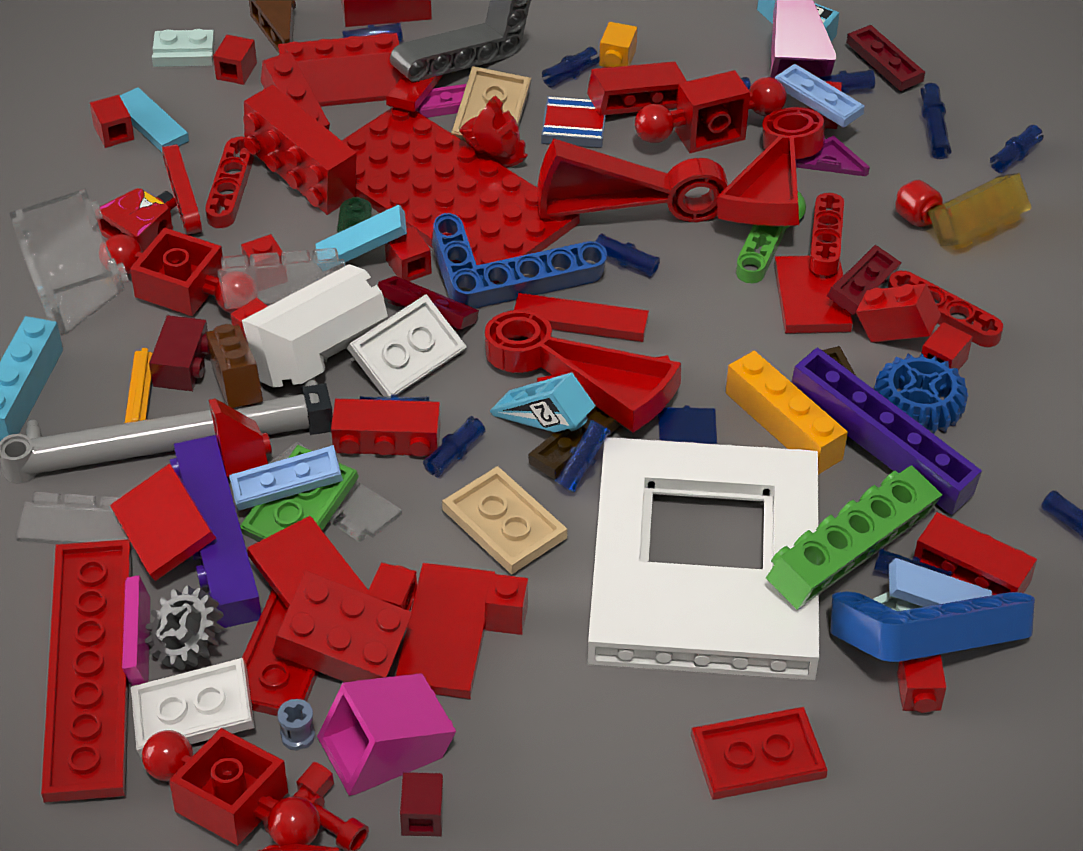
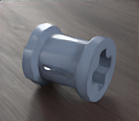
M288 700L278 710V722L282 726L280 730L282 743L291 750L307 748L315 739V731L311 723L313 720V709L305 700Z

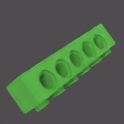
M912 465L901 473L895 470L883 480L879 488L876 485L871 486L861 496L859 502H856L854 499L849 501L840 510L839 516L835 518L831 514L819 524L814 533L810 530L803 533L794 543V547L791 549L788 546L781 548L771 559L774 566L766 576V579L798 610L924 519L941 498L942 494Z

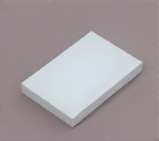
M427 294L360 336L347 347L386 400L393 399L467 348Z
M243 658L131 686L136 750L140 757H142V750L146 741L159 731H177L183 734L191 744L209 740L220 728L232 734L255 728L247 667Z

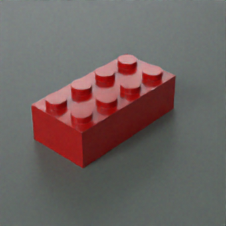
M273 84L244 101V145L249 153L260 158L272 172L279 174L292 189H297L308 199L311 205L318 207L326 215L355 198L357 153Z

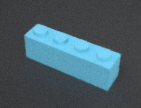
M25 316L0 361V441L6 436L20 433L63 352L58 323L56 321Z

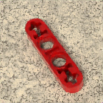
M243 136L231 138L225 144L205 206L208 224L214 228L229 227L234 223L254 161V155L249 153L244 145L245 137ZM231 169L241 170L235 174L226 173ZM223 190L234 191L231 194H220V192Z
M178 144L162 147L164 164L174 198L177 202L185 234L201 233L202 225L198 207Z
M822 193L817 196L815 202L810 270L823 276L833 275L839 270L844 198L836 193Z
M900 270L892 273L889 277L888 288L900 287L905 284L917 285L926 283L933 299L939 302L936 304L941 314L937 322L939 325L945 322L973 336L972 342L982 347H993L999 344L1003 332V323L996 316L911 272ZM961 313L964 314L967 318L956 319L952 317L951 314Z

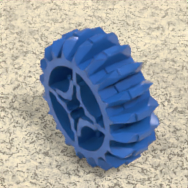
M908 353L904 360L900 357H895L892 363H886L882 371H879L874 386L875 391L933 434H935L937 429L946 432L950 425H956L959 418L965 412L968 398L965 378L960 377L957 368L950 369L948 361L940 363L937 361L936 356L928 359L922 353L918 358H914Z

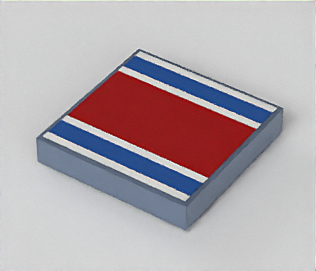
M547 96L541 143L551 144L554 138L577 146L602 148L606 115L599 116L590 99Z

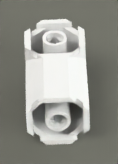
M349 264L242 320L249 348L257 363L260 382L272 387L283 386L282 380L291 379L293 385L302 384L324 372V362H327L330 356L347 348L351 342L387 319L388 315L382 291L377 285L371 288L366 281L371 278L366 270Z

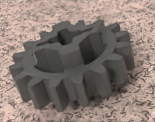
M185 586L182 593L173 589L169 601L163 597L160 599L162 608L159 611H151V615L155 617L153 623L146 624L145 627L152 632V635L145 639V642L152 646L149 653L158 658V661L170 668L174 666L180 670H184L186 663L196 667L198 656L200 655L207 659L210 656L207 650L209 645L217 646L219 644L214 638L215 633L222 632L224 627L217 624V621L224 616L223 612L216 609L219 602L200 588L194 590L189 586Z

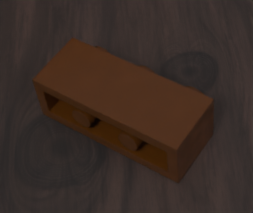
M224 324L215 327L213 331L206 332L212 369L227 405L235 408L263 402L257 363L240 326Z

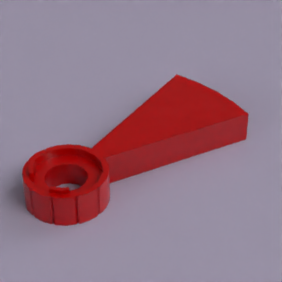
M790 107L774 111L764 118L762 126L765 150L716 197L718 219L753 225H799L795 159L813 156L824 147V119L820 113L812 109Z
M553 138L539 173L537 185L538 208L540 218L667 203L669 211L673 216L683 221L696 223L712 219L718 215L716 197L728 186V182L722 166L708 158L687 159L675 165L668 173ZM696 187L710 189L709 192L698 198L685 196L689 190Z
M511 310L493 317L485 327L486 358L494 367L512 373H524L543 368L554 377L572 372L596 407L633 433L650 422L665 408L681 384V362L552 337L550 322L542 315L533 311ZM520 336L528 337V339L522 341L513 340L520 339Z

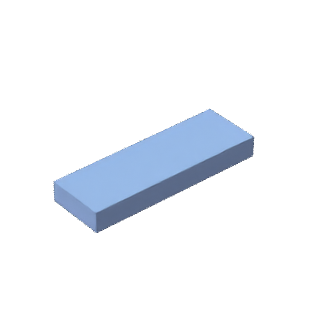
M796 64L775 77V79L783 84L787 94L843 128L864 114L865 105Z
M334 445L229 475L238 510L343 481Z
M895 558L889 564L890 596L922 607L992 595L991 590Z

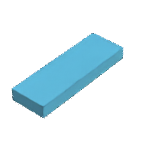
M137 87L120 95L131 116L132 125L161 152L164 146L174 144L180 146L189 141L188 132L140 88Z
M396 205L316 243L317 267L322 273L407 234L405 211L400 205Z

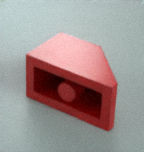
M216 398L208 400L226 476L230 477L229 475L268 464L266 454L272 453L269 436L267 433H261L256 421Z

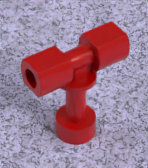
M313 762L296 781L298 791L293 796L305 798L316 807L320 816V825L337 836L336 845L344 851H358L367 838L369 827L354 817L345 822L324 808L325 800L323 796L334 785L333 773L323 765ZM263 821L264 828L269 833L268 823Z

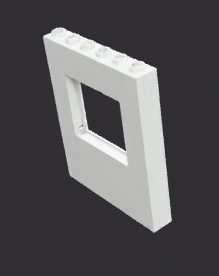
M605 437L587 664L815 680L819 661V595L797 610L766 579V576L774 566L771 559L781 548L788 546L791 549L803 533L808 530L814 533L818 527V451ZM648 482H655V488H648ZM764 489L770 490L769 496H762ZM653 494L764 501L763 569L649 562Z

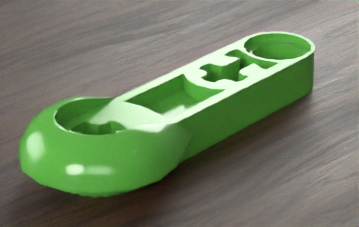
M798 191L800 220L805 214L806 202L803 195ZM753 225L737 259V278L751 284L762 281L786 229L790 226ZM761 246L760 254L756 253V249ZM755 265L759 269L751 271L745 269L743 266Z

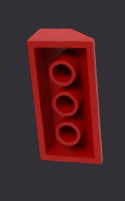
M397 33L278 44L279 55L291 51L320 107L385 101L387 94L403 76L390 63L391 52L399 45Z

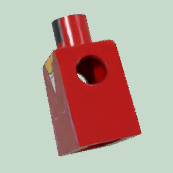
M136 188L95 209L99 233L107 239L118 234L129 235L138 241L144 252L164 227L173 229L170 211L177 206V202L168 191H164L157 197H154L143 189Z

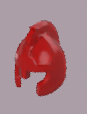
M493 96L478 116L465 122L459 129L468 145L474 148L475 152L487 155L504 167L516 166L528 156L525 153V142L520 140L517 121L509 110L503 111V103L497 96Z

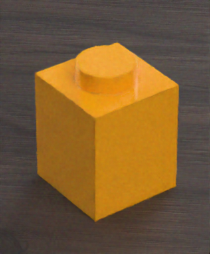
M608 22L600 41L599 66L607 68L630 66L636 52L637 26Z

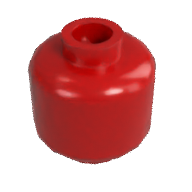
M914 180L899 189L896 199V210L900 216L917 227H924L935 223L942 215L943 197L939 191L926 182Z

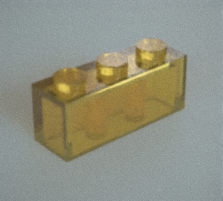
M1020 173L1000 175L929 210L928 213L940 247L954 245L955 249H961L973 244L972 238L978 235L979 237H984L998 231L996 226L1002 223L1003 225H1008L1021 219L1020 214L1032 209Z

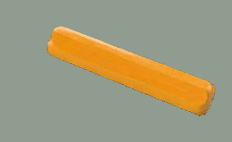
M142 348L141 351H135L124 423L146 420L152 379L149 367L152 352H148V348Z

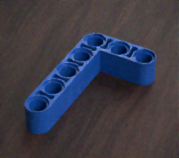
M444 213L439 215L433 224L432 246L449 298L474 309L516 300L518 293L539 295L596 282L602 277L607 259V251L603 245L595 241H588L476 265L463 223L458 216ZM442 233H451L452 235H451V236H446V235H443ZM451 260H459L462 263H453ZM586 260L594 261L596 264L587 263ZM555 267H561V268H563V269H565V270H564V271L556 270ZM523 274H531L534 277H525ZM491 281H500L503 284H494ZM466 287L471 289V291H462L459 288Z
M837 592L832 595L831 634L877 659L889 662L906 661L1029 638L1033 634L1035 599L1029 594L1009 592L895 611L860 593Z

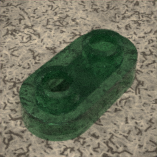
M352 197L345 200L340 206L337 233L371 218V203L360 197Z

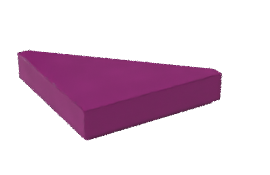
M834 135L825 139L824 147L818 153L810 157L795 159L797 168L864 177L869 175L870 167Z

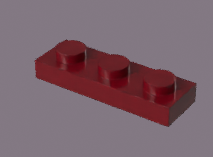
M872 25L847 34L846 43L898 90L902 91L924 82L925 71Z
M875 244L831 287L827 297L837 303L839 307L854 315L866 291L881 288L889 280L891 274L899 269L902 262Z
M392 276L378 282V287L382 291L383 297L387 298L388 303L395 306L407 307L427 294L454 330H461L477 321L479 310L400 277Z

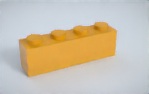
M755 350L728 365L726 394L787 449L818 451V475L843 460L848 431Z

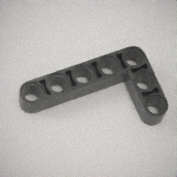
M490 0L485 23L401 43L391 52L390 63L410 81L417 82L434 76L471 68L472 66L475 67L509 58L520 48L531 0Z

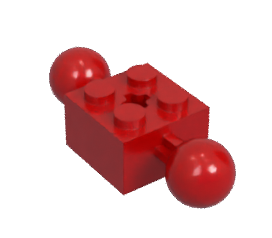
M736 70L678 83L677 110L669 111L660 104L646 105L636 115L635 130L642 140L648 143H660L665 141L675 128V132L689 154L746 140L748 110L752 109L761 116H767L774 111L782 109L787 99L786 90L779 80L772 77H762L756 80L748 89Z
M165 227L144 252L136 239L125 234H118L108 238L101 248V261L106 270L117 276L131 274L136 298L189 316H193L210 294L214 295L218 305L230 314L258 296L257 286L248 275L241 272H231L225 275L222 246Z
M220 728L194 755L189 740L183 734L174 730L159 731L146 741L142 750L144 768L155 779L170 782L174 810L178 814L237 846L262 820L268 823L269 834L279 846L289 844L309 845L316 838L320 829V816L316 807L302 797L292 796L283 799L288 793L284 760L223 728Z

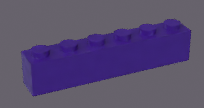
M815 348L795 365L791 382L846 429L848 431L847 436L890 469L901 473L912 465L942 494L936 504L950 515H953L974 495L982 473L981 469L821 349Z
M216 435L174 443L176 458L169 459L170 464L176 470L216 536L215 540L192 555L193 560L200 559L202 564L196 566L200 588L207 587L210 597L219 602L216 609L223 612L224 616L217 621V624L227 628L258 621L261 616L259 595Z

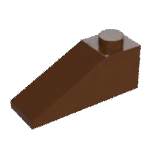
M249 0L250 16L279 53L278 44L293 42V9L296 8L295 0Z

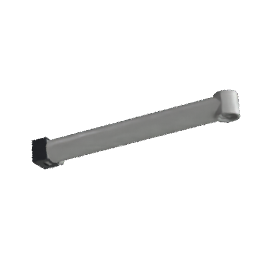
M315 377L305 382L304 387H302L303 394L264 400L263 402L233 408L256 421L262 434L272 435L308 428L310 435L331 432L333 413L327 384H317ZM210 409L41 437L38 422L36 420H29L27 422L26 435L12 434L0 441V463L5 479L12 483H25L33 479L37 473L175 451L174 443L215 435Z

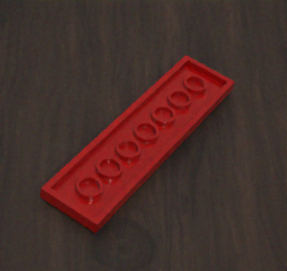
M129 539L57 544L55 548L41 790L44 803L125 796L128 679L122 669L125 580H127V577H131L132 547Z

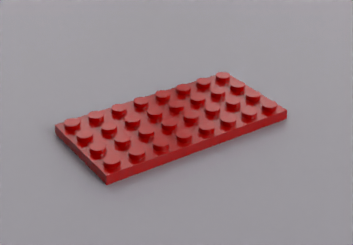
M392 107L342 140L357 153L356 198L379 213L400 205L405 211L406 229L414 226L426 244L433 248L432 234L435 219L444 213L455 214L463 223L476 265L541 252L580 224V214L540 218L536 186L487 155L475 152V149L470 147L468 143L452 135L449 131L417 111L412 112ZM442 233L443 235H446V236H451V235H452L451 233ZM451 260L454 263H462L459 260ZM491 281V282L494 283V284H497V283H499L500 281Z

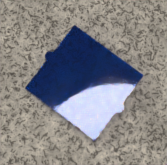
M685 405L684 408L665 407L658 414L659 440L717 444L715 408H690L688 405Z

